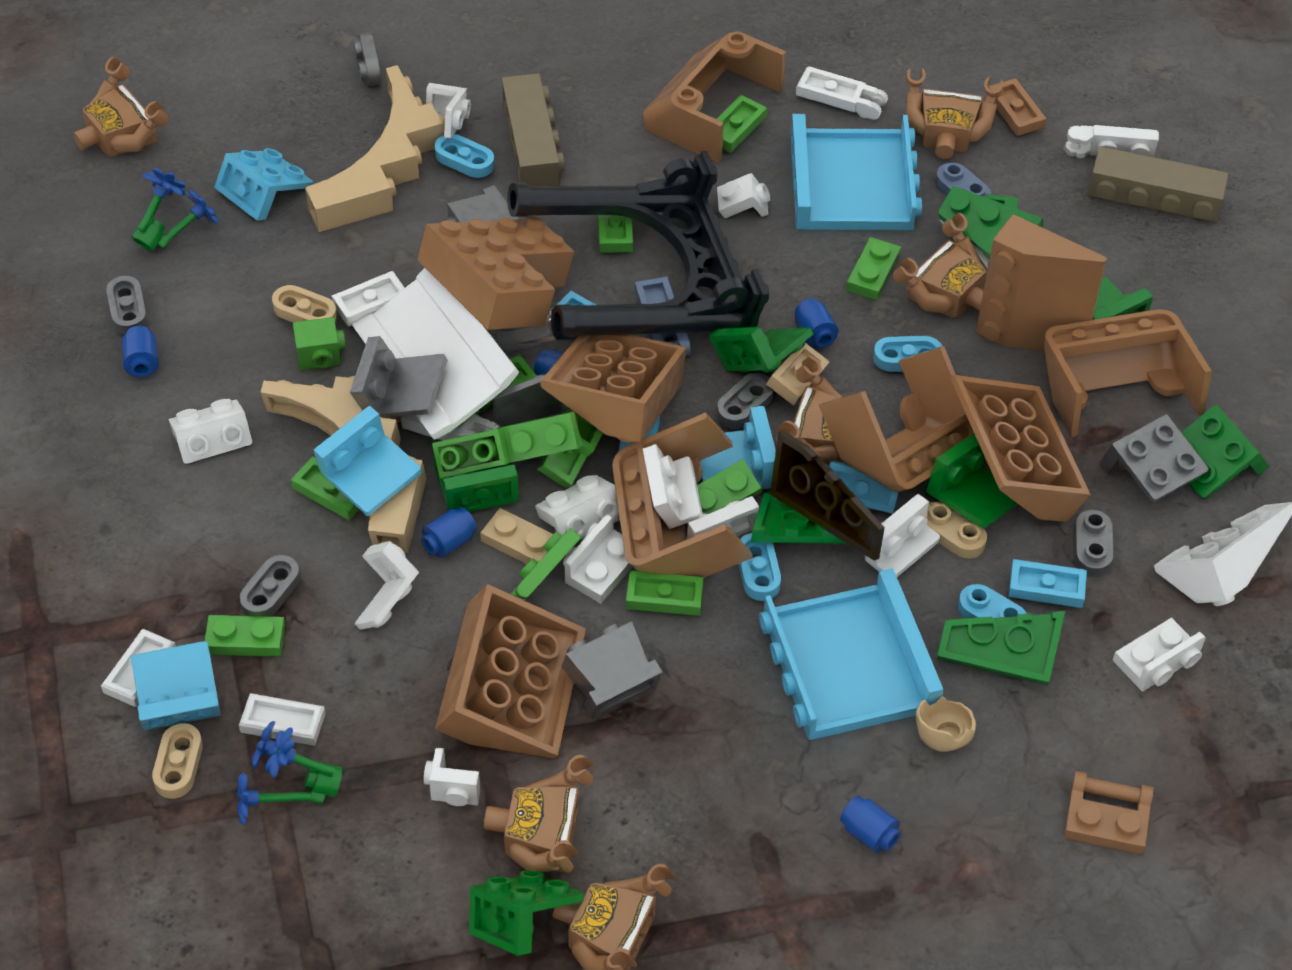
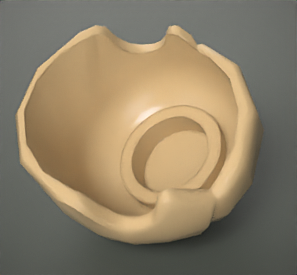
M942 696L938 701L928 705L926 700H922L916 710V726L920 739L933 750L939 752L954 751L969 744L974 737L976 721L973 712L960 702L949 701Z

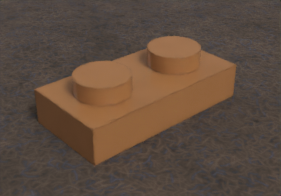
M1015 78L1003 82V93L999 98H996L994 104H997L996 109L1015 135L1020 136L1045 128L1046 117L1019 81ZM1000 83L991 85L988 88L990 90H997L1000 87Z

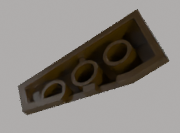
M784 430L778 432L770 495L873 561L880 558L885 527L810 446Z

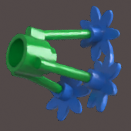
M154 168L153 172H147L142 175V177L153 182L152 186L155 188L152 193L155 195L143 220L131 236V239L139 246L150 252H154L157 246L165 249L172 238L195 218L199 220L203 215L209 222L213 221L216 225L219 223L214 209L206 206L205 199L200 197L194 190H189L187 196L196 205L190 209L191 213L167 234H164L165 226L153 217L166 195H172L173 192L181 196L185 195L183 188H185L186 183L174 179L175 175L173 172H168L165 175L159 168Z
M275 721L270 722L263 730L261 735L262 741L257 744V750L253 754V768H258L264 754L271 756L265 765V770L270 772V775L274 778L278 773L280 765L285 767L287 764L294 762L305 766L307 771L304 786L309 787L310 792L258 793V790H247V775L241 773L238 778L237 796L240 799L237 805L240 823L246 825L248 806H258V802L312 801L322 804L325 796L334 798L340 786L342 767L325 762H317L296 754V750L292 748L295 742L290 740L293 733V728L291 727L287 728L285 732H278L276 742L270 740L276 723Z

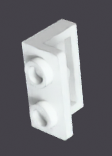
M231 399L217 400L209 408L198 411L197 409H186L177 413L176 417L168 419L172 433L178 443L182 460L186 464L252 444L245 412L237 399L233 401Z
M598 475L585 476L579 479L576 485L564 491L553 492L546 497L545 501L535 505L540 519L555 527L556 531L561 535L571 528L581 537L580 540L585 538L590 526L593 523H599L606 514L614 518V523L620 520L615 485Z

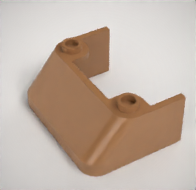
M732 32L695 53L645 108L643 112L644 128L648 132L698 155L701 154V151H707L710 159L719 163L722 160L724 122L699 112L703 107V95L726 69L780 93L783 90L786 51L742 32Z
M1163 309L1057 325L1046 331L1044 350L1052 402L1071 437L1078 436L1081 410L1087 405L1088 394L1086 391L1149 381L1152 388L1161 395L1174 396L1185 394L1197 415L1205 413L1212 370L1178 316L1173 312Z
M944 346L899 360L911 393L905 396L900 403V417L905 425V429L886 440L865 390L819 405L838 455L846 465L887 488L899 492L911 489L931 477L935 459L974 433L951 382V378L956 374Z
M706 412L644 438L641 443L635 442L622 448L615 455L612 467L625 558L637 571L663 575L676 574L707 577L753 558L752 552L726 524L687 539L685 524L669 529L653 506L643 448L656 444L663 455H669L673 461L688 456L692 461L696 483H698L703 473L701 460L733 447L732 441Z

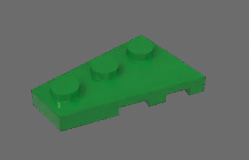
M952 186L938 211L939 218L943 222L949 218L953 221L954 215L962 213L968 222L967 228L962 231L964 236H969L971 243L978 247L988 259L990 258L993 239L1013 214L1040 227L1044 225L1043 219L1039 216Z
M764 493L752 530L751 542L845 543L770 494Z
M1054 611L1051 614L1039 615L1028 613L1017 614V616L992 618V616L945 620L937 659L1048 686L1065 611Z

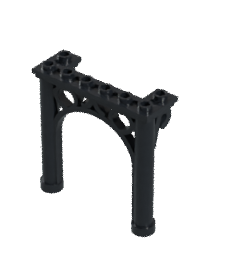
M701 151L700 156H695L693 162L686 158L673 160L663 170L665 178L639 183L636 186H529L527 183L510 184L507 204L512 217H527L531 215H618L632 218L650 226L664 236L675 248L685 267V289L677 297L666 302L655 304L555 305L551 314V329L556 340H572L574 336L705 333L714 332L717 329L758 326L761 312L769 300V287L764 283L759 269H752L751 274H746L744 281L742 280L738 270V263L733 259L728 247L727 237L723 235L718 224L717 214L713 212L708 200L711 189L717 182L718 172L707 151ZM668 219H681L687 224L688 229H681ZM707 267L709 273L703 272V269ZM701 286L708 287L713 290L715 297H706L697 288Z

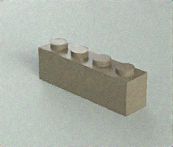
M539 73L502 77L503 105L519 183H527L529 186H558L559 172L565 171L563 153L556 151V149L560 148L558 130H552L551 128L555 126L553 108H547L546 106L550 104L548 86H542Z
M1099 146L1088 196L1217 223L1224 198L1228 172Z

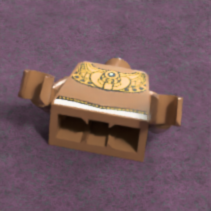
M111 57L105 64V70L110 74L109 79H104L96 96L82 110L85 127L73 132L74 140L81 150L97 144L109 157L126 152H139L144 146L158 142L155 127L156 125L159 127L166 125L169 119L168 114L164 112V107L158 102L152 101L144 108L124 84H117L118 81H124L129 77L130 70L128 66L121 63L116 57Z
M921 68L920 80L915 81L910 77L911 69H908L904 79L905 84L910 88V93H907L906 115H908L910 126L914 128L917 135L921 136L922 145L925 148L935 149V154L941 159H949L953 157L954 152H967L971 142H977L990 131L997 104L994 103L996 98L1002 95L1004 89L1002 79L997 90H990L988 88L991 80L990 77L985 80L984 91L986 100L982 101L983 96L941 90L923 88L922 93H919V87L923 84L926 76L925 70Z
M962 213L954 215L953 221L949 218L942 226L943 233L949 237H954V242L948 240L919 268L913 259L906 258L900 262V267L894 270L893 278L897 283H907V298L915 301L923 311L942 313L951 318H958L969 306L980 312L987 274L969 236H964L962 232L968 225L967 219Z
M809 356L802 361V366L797 369L796 378L802 383L810 382L811 385L810 387H805L794 423L789 420L783 422L777 428V432L784 430L810 446L827 464H830L831 461L844 463L838 455L819 407L824 402L843 396L832 387L824 376H818L822 370L821 364L817 358Z
M576 755L569 761L567 769L525 787L515 788L510 809L487 806L484 830L504 832L505 854L511 857L523 869L543 873L551 871L570 873L574 865L569 858L579 855V852L572 845L579 810V787L575 786L577 781L584 786L592 783L593 775L586 769L592 767L593 763L584 755Z
M656 864L644 876L606 882L604 884L592 883L584 896L583 902L554 908L553 918L571 924L568 931L569 947L584 970H630L631 967L635 968L637 966L635 958L655 917L656 896L653 894L657 891L661 896L666 897L672 890L666 880L674 879L675 874L665 864Z

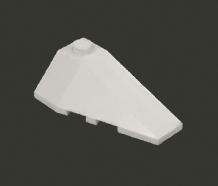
M1292 502L1263 505L1230 523L1232 528L1223 529L1216 533L1210 532L1202 536L1204 544L1196 546L1191 550L1189 546H1183L1173 551L1154 565L1155 571L1196 603L1213 602L1214 606H1221L1232 602L1235 599L1234 595L1249 584L1292 516Z

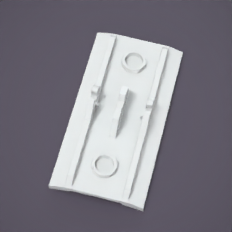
M426 268L416 276L415 281L377 311L369 313L352 323V326L365 344L368 337L381 336L388 348L393 352L395 358L445 354L448 361L433 410L430 414L416 415L434 440L453 431L506 389L519 374V371L484 326Z

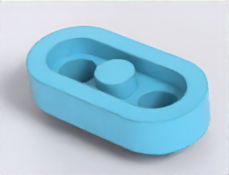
M454 134L451 139L444 138L443 135L435 142V157L443 165L474 178L486 177L494 170V154L483 145L457 134Z
M930 336L885 337L875 344L873 360L875 365L884 371L903 372L899 364L900 359L942 347V344Z
M749 533L740 540L752 552V555L758 556L738 564L744 590L749 597L758 601H765V596L771 595V598H774L780 591V569L773 542H751L752 533Z
M981 584L969 585L960 593L958 610L963 618L989 616L999 618L1027 614L1021 606Z

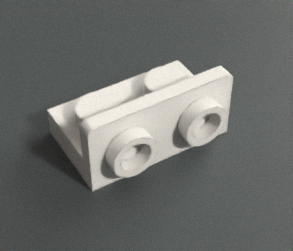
M656 444L643 448L653 506L669 529L702 517L703 512L691 459L686 456L673 461L669 455L664 456Z
M917 494L882 523L885 529L880 558L873 561L865 555V561L878 571L893 568L898 577L939 543L940 535L927 526L928 519L926 516L929 501Z
M608 514L599 523H593L590 526L585 539L577 548L572 547L563 561V566H565V583L600 604L633 567L625 558L622 534L613 529L614 518Z
M1171 617L1117 650L1113 661L1143 692L1154 684L1156 686L1163 685L1172 677L1175 671L1183 666L1187 669L1196 664L1202 656L1201 649L1206 637L1201 632L1190 637Z

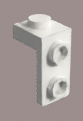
M429 83L426 91V104L432 103L437 114H443L445 118L444 138L451 139L457 129L460 130L462 128L464 119H468L470 115L471 101L466 99L467 88Z
M391 541L370 546L362 556L386 583L355 622V625L360 630L371 627L378 628L385 624L392 615L390 610L397 601L403 599L411 591V582L419 573L405 558L404 551Z

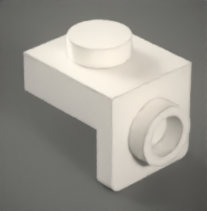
M752 173L717 187L718 210L724 218L752 207L758 211L761 217L768 215L769 191L766 185L759 183Z
M436 748L433 761L427 760L424 770V784L430 785L431 800L447 802L453 806H464L466 804L478 806L480 797L479 772L446 768L444 748Z

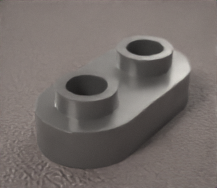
M372 32L359 33V40L354 41L356 59H362V62H358L361 81L367 80L368 86L381 85L379 62Z
M119 276L111 280L107 285L106 292L115 330L125 335L126 331L131 327H146L148 318L139 281L131 276Z
M751 373L743 377L719 399L717 404L718 421L730 429L743 428L744 423L749 422L750 407L764 406L766 408L772 402L774 390L766 385L770 377L762 373Z
M1086 510L1079 514L1074 528V562L1078 569L1087 570V576H1102L1109 571L1113 560V525L1111 519L1105 513L1098 510Z
M276 555L266 560L241 591L240 603L242 611L246 616L271 617L277 612L299 584L300 572L295 559L287 555ZM279 577H286L284 580H277Z

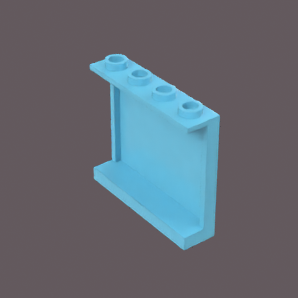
M792 114L790 138L796 230H914L915 218L921 217L922 199L921 197H916V193H919L920 179L919 174H914L913 172L917 168V151H911V147H914L915 130L914 128H909L908 115H903L901 129L806 128L805 114Z
M893 568L879 571L877 585L778 607L774 606L771 595L765 596L764 612L759 613L760 626L764 635H770L772 641L770 643V650L775 665H781L783 670L782 685L787 696L792 695L795 703L793 705V713L796 724L799 728L804 727L808 740L916 716V710L922 700H926L928 705L942 697L944 689Z

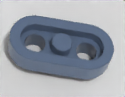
M946 163L940 166L937 171L936 186L946 196L949 194L952 186L983 197L986 194H991L990 188L961 164Z

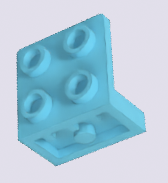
M266 148L264 151L242 150L237 153H226L214 188L259 221L267 219L277 191L305 189V187L313 185V180L307 177L300 167L291 165L284 160L280 152Z
M370 405L314 449L320 473L366 516L374 513L422 473L421 467L384 434L379 413Z
M764 406L750 407L749 422L744 423V430L725 433L732 441L733 447L701 460L703 469L702 482L739 460L744 459L761 488H771L776 450Z
M206 641L131 656L139 706H137L139 719L144 731L221 716L211 658Z

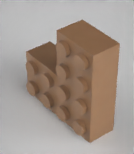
M530 216L526 219L518 220L499 218L496 221L472 219L470 222L445 220L441 223L426 224L417 260L487 330L545 326L556 290L554 287L565 286L575 251L563 241L561 236L555 234L546 225L545 221L537 217Z

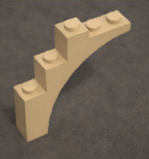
M398 65L386 68L387 89L392 102V109L389 121L378 141L367 154L349 168L327 180L305 187L308 211L318 232L394 211L392 197L397 195L395 185L419 178L418 165L422 164L421 153L434 150L436 140L443 136L445 130L443 114H437L432 103L423 105L419 96L414 97L411 81L408 76H403Z
M336 376L333 388L320 384L310 386L293 384L285 380L277 382L264 380L261 389V395L267 412L295 417L317 426L329 435H333L362 412V409L350 394L355 376L349 378ZM380 417L384 434L399 447L401 437L396 419ZM411 456L409 457L421 467L422 473L372 513L368 527L372 545L391 541L400 547L404 553H409L427 480L423 461Z

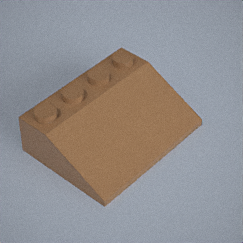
M1013 214L992 242L976 333L1006 348L1045 351V333L1049 328L1057 325L1093 320L1107 257Z
M634 335L578 336L543 377L541 388L605 435L617 437L620 441L626 443H641L682 386L686 347Z
M954 375L951 378V382L999 490L1038 519L1068 522L1091 494L1040 386Z
M486 584L467 604L435 730L470 745L555 759L558 756L574 685L572 679L562 669V664L567 649L576 642L584 640L586 628Z

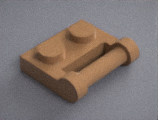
M1075 771L1070 792L1064 838L1143 855L1146 847L1154 787L1142 784L1140 788L1089 778L1087 773ZM1085 792L1137 803V808L1132 810L1083 799V794Z

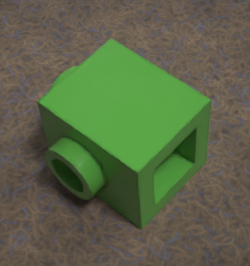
M334 317L293 322L300 371L341 365L339 351L346 350L343 330L336 331Z

